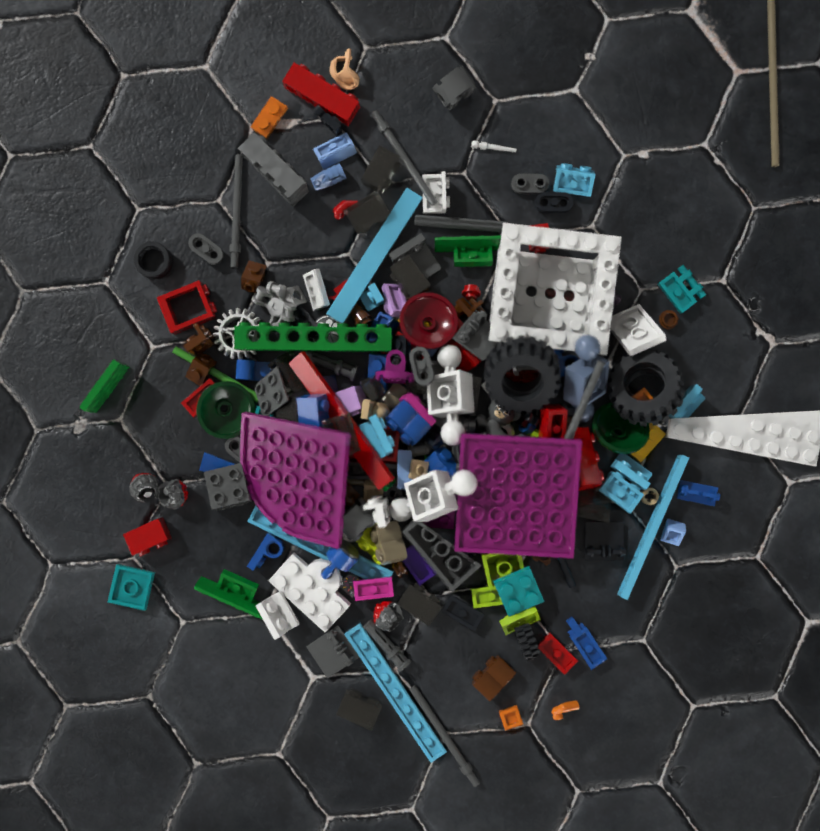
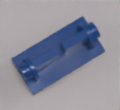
M680 480L677 499L715 506L716 501L720 499V494L717 493L718 487Z

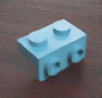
M375 414L369 417V421L359 425L360 430L380 458L393 453L392 447L395 444L391 436H386L384 432L386 425L382 417L378 419Z

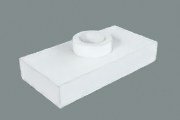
M313 269L304 274L303 278L313 311H319L329 306L330 303L320 269Z

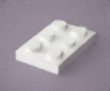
M640 304L617 313L611 318L610 331L630 356L666 341L663 331Z

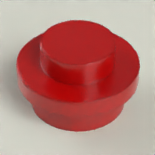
M466 285L462 290V296L467 300H470L472 297L476 300L481 296V291L477 285Z

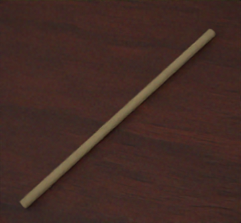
M767 0L772 167H778L780 163L775 0Z

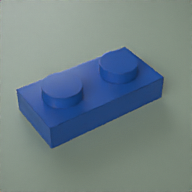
M373 352L369 354L367 391L387 392L388 383L383 382L381 378L379 382L375 380V372L385 371L387 354Z

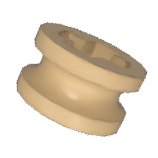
M647 488L641 491L644 494L641 499L644 504L654 505L659 499L657 490ZM649 491H651V494H654V498H651L650 502L645 498V494H648Z

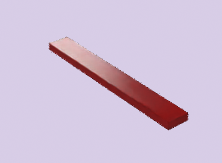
M305 351L299 353L288 364L310 394H327L329 419L336 431L350 433V451L378 490L382 489L394 480L395 477Z

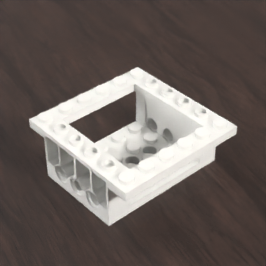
M503 223L501 242L497 251L488 341L506 342L509 337L515 339L519 335H524V338L533 336L536 337L537 341L540 339L545 341L546 347L549 345L553 349L575 351V343L578 338L583 335H592L600 342L601 349L599 355H607L621 237ZM520 245L598 253V256L594 260L522 252L520 251ZM529 286L536 289V295L533 297L526 294V288ZM546 289H553L555 291L553 299L546 298ZM566 291H571L574 294L572 301L564 299Z

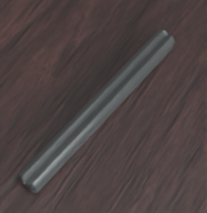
M415 215L414 221L416 226L501 233L503 223H508L504 221Z

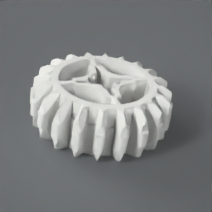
M236 308V314H234L233 310H229L230 316L223 313L222 316L225 319L223 321L217 319V322L221 325L220 327L214 326V329L219 331V333H213L214 337L219 338L214 343L216 345L221 344L218 350H225V356L231 353V359H235L237 355L238 359L242 360L243 354L249 359L250 351L234 349V333H232L234 328H229L228 325L240 319V322H246L247 320L252 326H259L258 323L261 319L259 317L254 318L255 313L253 312L248 315L247 309H244L242 314L239 308ZM254 331V335L250 334L251 341L256 342L260 339L259 332ZM225 333L233 338L232 348L229 347L225 340ZM251 351L253 355L257 354L256 351Z

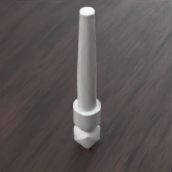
M475 140L472 142V148L476 149L479 147L482 150L491 149L507 152H516L517 150L487 144V142L482 141L481 143Z

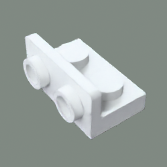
M374 495L363 505L364 510L375 508L373 519L375 523H378V528L386 527L392 520L389 512L388 497Z
M282 591L271 595L256 605L274 640L299 625V621Z

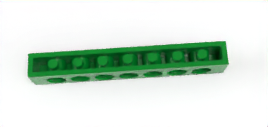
M239 322V326H234V349L242 351L390 352L392 351V328H387V324H376V327H368V324H356V327H349V324L339 323L337 327H329L328 323H318V327H310V323H298V326H290V323H279V326H271V323L260 322L259 326H251L250 322ZM254 331L260 333V339L256 342L250 340V334ZM274 331L280 334V338L276 342H272L269 339V335ZM291 332L299 333V340L291 342L289 334ZM311 332L319 334L317 342H310L308 340V335ZM331 332L337 333L339 336L338 341L334 343L329 342L327 339L328 334ZM349 333L357 334L358 340L355 343H350L347 340ZM367 334H376L377 341L369 343L366 339Z

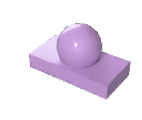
M383 284L384 311L391 317H400L402 307L407 302L402 286L399 284Z

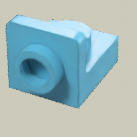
M375 283L369 285L368 290L363 292L360 297L367 311H371L384 303V299Z

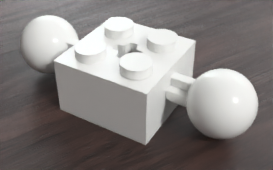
M448 344L442 346L437 353L438 363L444 368L445 373L435 375L434 381L427 386L428 415L438 418L447 417V423L441 429V437L446 444L456 446L461 444V433H466L465 427L458 421V415L474 412L473 380L471 373L456 370V367L462 360V354L458 347Z
M434 470L406 482L404 486L408 498H395L389 506L390 515L393 519L400 522L407 521L412 516L414 521L428 522L458 509L454 493L461 496L473 493L477 486L476 477L468 470H460L450 480L448 471Z

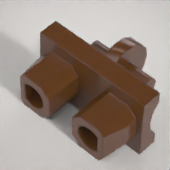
M464 297L459 298L455 302L456 305L454 307L458 318L464 313L470 317L473 312H485L481 307L484 301L481 299L479 302H476L472 297L469 300L470 305Z

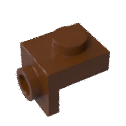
M249 260L241 276V289L257 293L256 290L258 286H261L266 274L267 265Z
M200 353L192 360L185 377L201 386L206 382L211 369L216 366L217 362L209 355Z

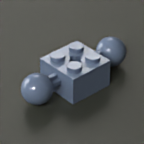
M583 335L578 338L575 343V352L580 359L569 365L565 370L563 400L570 403V408H575L576 412L597 361L605 363L580 423H585L592 419L594 415L592 402L607 391L610 361L598 356L601 349L600 342L592 335Z

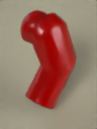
M341 201L333 209L334 218L340 220L343 219L344 213L347 210H359V201Z

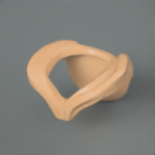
M349 48L346 50L345 56L334 58L330 64L331 76L345 90L355 89L360 82L357 73L349 67L350 60H352L351 49ZM345 61L343 69L337 73V62Z

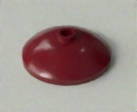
M425 292L411 297L404 304L400 313L399 324L404 337L411 344L425 349H436L446 345L455 335L458 326V316L454 306L448 299L436 293ZM424 323H429L431 327H425Z

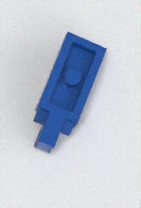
M572 616L568 618L566 622L571 628L568 631L569 637L590 669L592 670L606 661V656L588 628L583 623L578 625Z

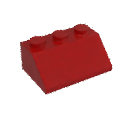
M577 427L573 439L582 440L578 491L600 487L602 481H604L602 469L599 470L598 468L599 455L593 448L595 443L594 435L592 432H589L588 427Z

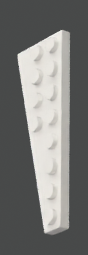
M820 410L673 418L668 421L665 438L803 465L817 466L820 449Z

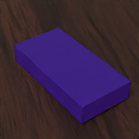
M409 545L406 548L407 558L403 563L421 586L436 574L414 547Z

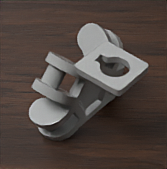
M273 281L268 282L266 287L258 286L257 294L251 299L253 303L267 308L271 315V319L268 322L271 323V326H279V323L295 321L293 311L296 310L298 305L307 302L299 286L287 288L285 285H277ZM294 292L299 295L300 300L293 297Z

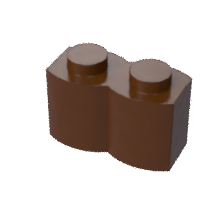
M499 655L496 657L491 656L485 663L487 665L483 671L478 670L472 677V685L488 701H491L516 674L515 670Z

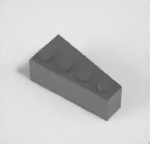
M253 133L238 147V150L274 189L294 207L309 192L307 188L308 183L302 176L294 172V168L288 162L285 163L281 159L282 156L277 150H272L268 146V141L262 135L259 137Z
M412 519L400 529L404 537L451 591H454L482 566L464 552L455 551L454 545L421 521H414Z

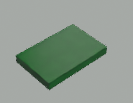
M112 360L79 408L85 412L97 413L130 366L123 362Z

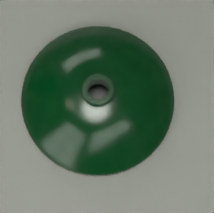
M221 381L207 387L200 395L196 406L197 419L201 427L208 434L221 439L239 436L241 434L242 413H255V405L250 393L240 384L231 381ZM222 405H227V409L225 411H221L220 408Z
M611 402L601 406L593 417L592 428L595 437L605 448L620 454L635 453L642 449L649 439L650 428L648 423L647 426H641L640 422H637L636 425L631 424L629 419L624 420L620 417V414L615 411Z

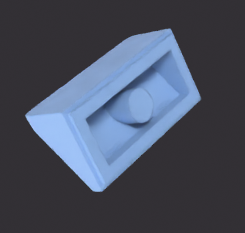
M347 132L313 149L323 169L357 153Z
M398 450L397 488L402 491H406L404 483L412 480L408 477L412 460V452L410 450Z

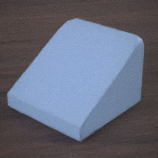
M667 519L661 541L679 546L686 533L685 524Z

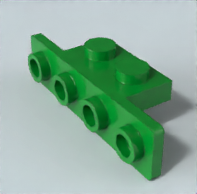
M501 235L435 237V252H454V267L493 266L492 251H498Z
M226 569L222 571L218 583L201 576L195 584L194 589L200 593L263 620L256 608V605L260 602L254 599L259 584Z

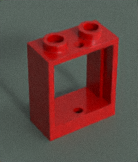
M198 280L156 297L171 334H179L194 328L193 324L195 323L201 325L217 318L215 313L218 311L214 302L209 300L208 295H210L207 284L203 285ZM198 289L207 313L178 324L169 300Z

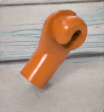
M577 700L553 707L551 711L553 719L561 720L563 718L562 713L579 710V703Z

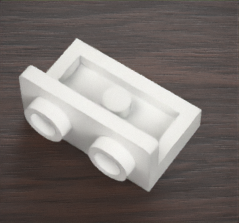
M442 171L441 174L422 175V179L438 201L435 205L431 206L423 194V214L446 213V208H450V196H446V189H449V177H446L445 171Z

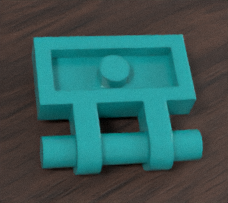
M684 265L677 269L681 274L680 277L675 272H672L657 284L680 314L697 302L693 297L694 294H697L700 299L707 295L702 289L701 283H697L692 276L691 270H687ZM684 280H686L692 288L690 291L683 284Z

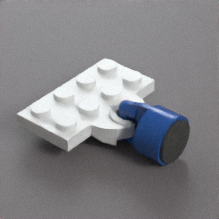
M342 539V545L339 549L331 547L326 554L329 560L320 558L308 565L294 552L268 580L324 632L351 605L337 591L342 582L340 570L348 572L360 557L357 549L344 539Z

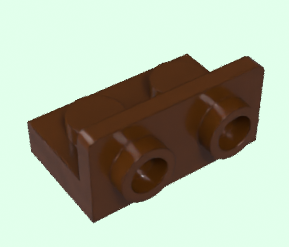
M197 323L193 324L199 334L189 337L186 340L187 343L183 345L186 351L195 357L215 345L212 340L214 336L208 328L206 329L204 325L200 326Z

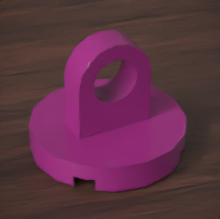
M392 350L387 354L385 371L375 372L376 381L379 382L381 378L383 382L391 384H404L406 380H409V383L414 382L413 373L405 372V355L400 350ZM391 356H400L401 363L393 365L390 362Z

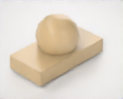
M364 399L360 418L369 420V417L376 414L378 419L382 417L384 421L386 420L385 417L390 413V409L385 403Z

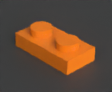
M271 96L251 125V129L268 139L288 107Z

